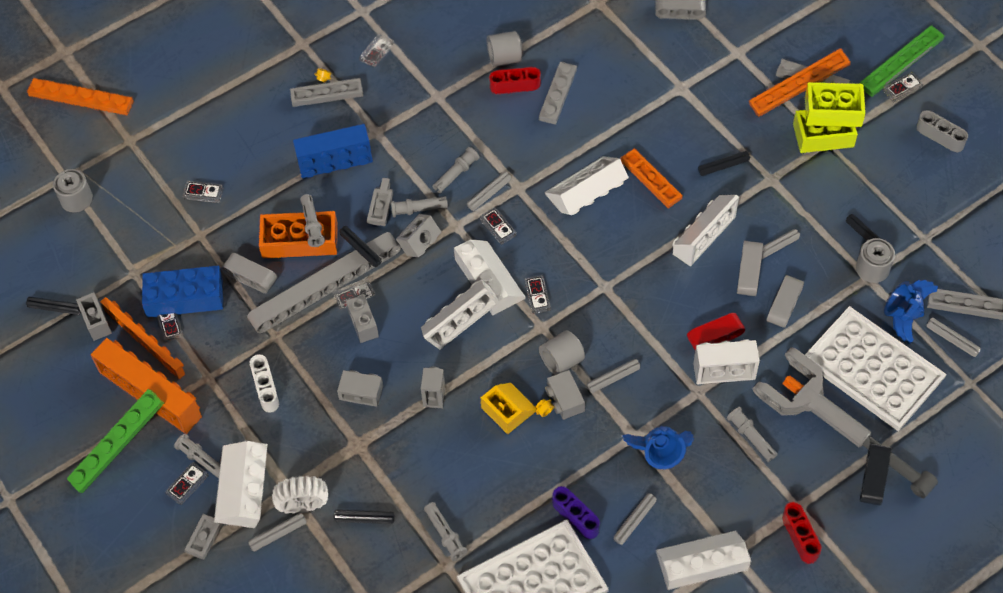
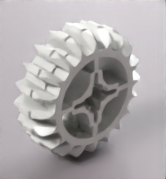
M315 476L292 477L274 486L272 500L275 509L286 514L315 511L316 508H321L322 505L326 504L328 489L325 481H322L321 478H316Z

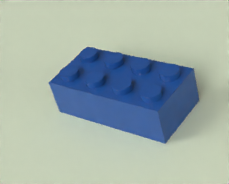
M365 124L293 140L302 178L373 162Z
M219 265L143 273L142 306L146 317H158L162 314L172 313L177 315L223 310V278Z

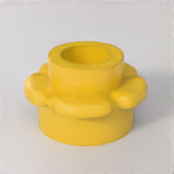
M318 68L317 73H314L319 81L327 82V80H331L330 71Z
M541 400L536 405V414L546 417L554 408L551 404L552 401Z

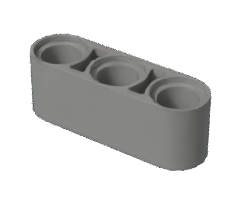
M655 0V14L659 18L702 19L706 15V1Z
M926 110L921 112L916 125L918 132L953 152H961L964 149L968 139V133L964 129L932 111Z
M744 241L737 294L756 297L763 243Z
M232 253L221 267L222 272L230 278L262 293H267L277 280V275L270 269L236 253Z
M788 275L785 276L766 321L783 328L786 327L803 289L804 281Z

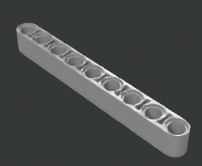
M389 232L380 235L366 244L381 258L382 263L398 254L401 250V246ZM354 250L249 312L247 319L257 333L266 332L375 267L357 250Z

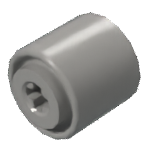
M516 31L487 36L488 54L493 67L521 62L523 48L520 36Z
M68 169L60 172L55 177L53 188L62 208L74 213L83 211L90 206L93 194L82 172Z
M880 238L867 240L861 247L856 263V272L859 277L870 283L884 281L890 273L895 258L893 246Z
M568 330L561 332L539 347V353L544 364L554 375L571 369L585 358L580 340Z

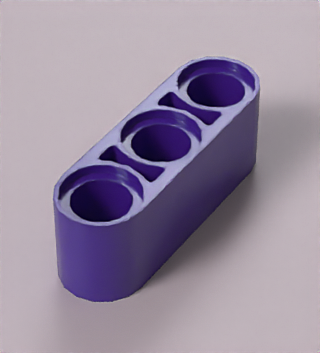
M563 486L555 488L552 493V504L555 510L568 520L583 537L587 539L596 538L600 530L599 518L568 488ZM562 496L565 497L566 500L559 501L557 500V498ZM574 510H578L581 513L579 515H573L571 512ZM588 524H593L595 528L588 529L585 526Z

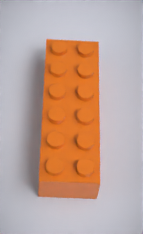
M106 338L90 354L99 373L138 400L148 389L152 390L164 402V405L156 413L183 433L187 434L202 418L199 411L200 407L197 405V399L193 394L182 391L176 382L172 381L171 383L166 380L167 378L163 373L152 370V367L146 361H139L133 352H126L117 341L114 340L112 342Z

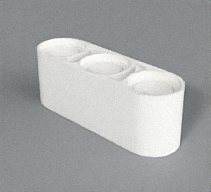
M255 355L250 360V367L258 397L264 411L274 412L279 407V400L269 364L265 356Z

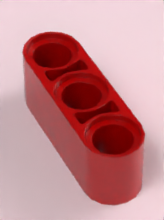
M536 67L493 71L489 77L490 90L495 94L537 90L541 86V72Z
M730 313L692 329L686 336L696 351V345L730 341L741 336L746 329L738 315Z
M790 502L785 506L782 516L783 523L802 561L808 564L814 563L820 555L821 544L803 507L797 502ZM794 512L797 517H791L788 513ZM802 530L806 535H800L797 531ZM806 549H813L815 553L810 554L806 551Z

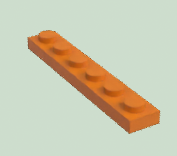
M840 48L749 100V105L756 115L760 117L804 92L808 82L819 83L849 66L850 60Z
M33 78L27 90L28 95L32 97L128 115L134 102L133 98L37 78Z
M105 297L100 301L104 312L179 380L185 375L182 368L184 366L177 357L175 359L171 357L170 351L165 346L160 347L157 339L151 334L148 336L143 326L139 323L135 324L133 318L127 312L123 313L120 310V306L114 300L111 302Z

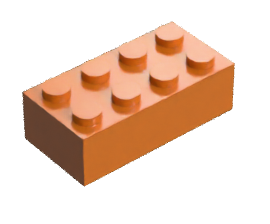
M335 211L316 212L317 221L322 226L321 234L325 238L324 244L319 247H311L308 244L309 237L305 232L306 220L304 213L260 215L259 249L262 258L337 255L338 223Z

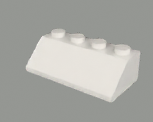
M603 156L547 190L545 194L561 213L574 215L580 211L579 208L592 204L597 197L607 195L610 189L624 184L623 181L629 177L620 158Z
M719 195L715 200H711L706 210L697 215L695 222L686 227L684 234L674 240L672 245L674 246L673 255L689 266H692L735 219L739 196Z
M470 239L454 247L455 260L470 283L473 284L482 279L499 299L500 303L490 310L492 316L526 299L488 241Z
M481 279L473 283L465 293L458 295L450 305L443 307L436 316L429 318L421 327L423 337L440 350L499 304L500 301L489 285Z
M244 441L222 447L214 517L215 523L249 528L256 527L261 514L267 444Z
M736 531L656 550L668 590L747 571L751 563L745 542Z

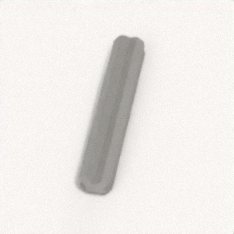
M503 172L467 202L468 208L474 211L511 181L510 174Z
M793 229L764 245L761 260L798 240L800 233Z
M931 318L928 321L927 328L973 357L979 354L981 348L935 318Z
M633 359L588 382L587 389L590 393H594L639 370L640 364L638 360Z
M648 493L614 535L615 542L622 545L656 503L655 496Z
M299 513L249 540L248 544L252 551H256L306 524V519L302 513Z

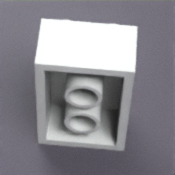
M745 339L739 342L723 341L715 344L702 343L696 345L693 363L696 384L755 380L760 362L756 340L750 341Z

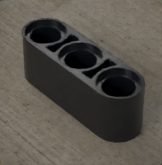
M870 443L860 502L881 506L889 468L891 447Z

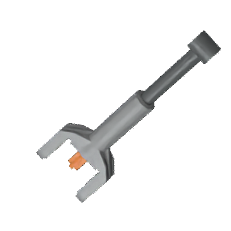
M793 347L785 353V357L792 367L810 379V381L804 386L790 375L785 378L782 384L796 394L792 402L767 383L758 382L753 387V392L782 416L797 415L804 411H811L857 447L864 446L869 450L870 443L882 445L870 437L872 433L870 430L824 396L822 368ZM891 452L889 466L913 483L910 486L913 493L920 498H926L938 484L936 477L928 471H923L921 474Z

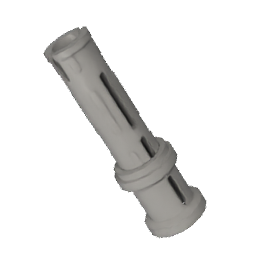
M468 147L461 157L456 158L455 164L432 185L434 190L439 189L437 192L441 194L458 175L467 171L474 161L479 160L478 153L473 148Z
M305 194L301 196L300 200L306 220L305 232L309 237L308 244L311 247H319L325 242V238L321 234L322 226L317 221L312 196Z
M444 196L411 201V199H406V201L402 202L391 201L392 216L396 217V215L401 214L411 215L417 211L448 208L447 198Z
M737 407L727 416V420L734 423L738 428V432L742 435L744 434L767 462H770L771 459L773 460L778 455L753 427V421L743 414L741 407Z
M187 434L181 435L175 442L174 448L181 450L187 455L189 460H196L219 478L220 464L206 454L200 444H195L191 441Z
M429 503L424 507V511L440 534L442 545L450 552L451 560L457 561L463 558L468 550L462 546L459 541V535L452 532L437 508L436 503Z

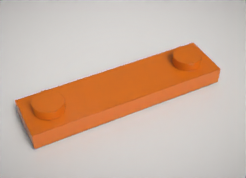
M635 148L621 157V162L668 209L682 200L683 195Z

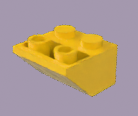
M512 383L495 385L481 397V408L507 434L512 432L537 410Z

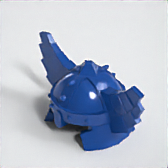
M917 280L910 284L909 281H904L889 296L884 308V314L893 317V329L896 330L897 336H900L903 342L907 341L908 344H911L914 340L912 336V323L914 319L924 316L923 300L925 297L937 292L938 286H934L933 282Z
M660 426L651 430L647 436L643 437L625 434L623 435V440L634 449L644 450L645 459L649 465L656 469L664 470L680 463L685 456L686 447L692 445L694 435L691 434V431L677 434L670 427Z

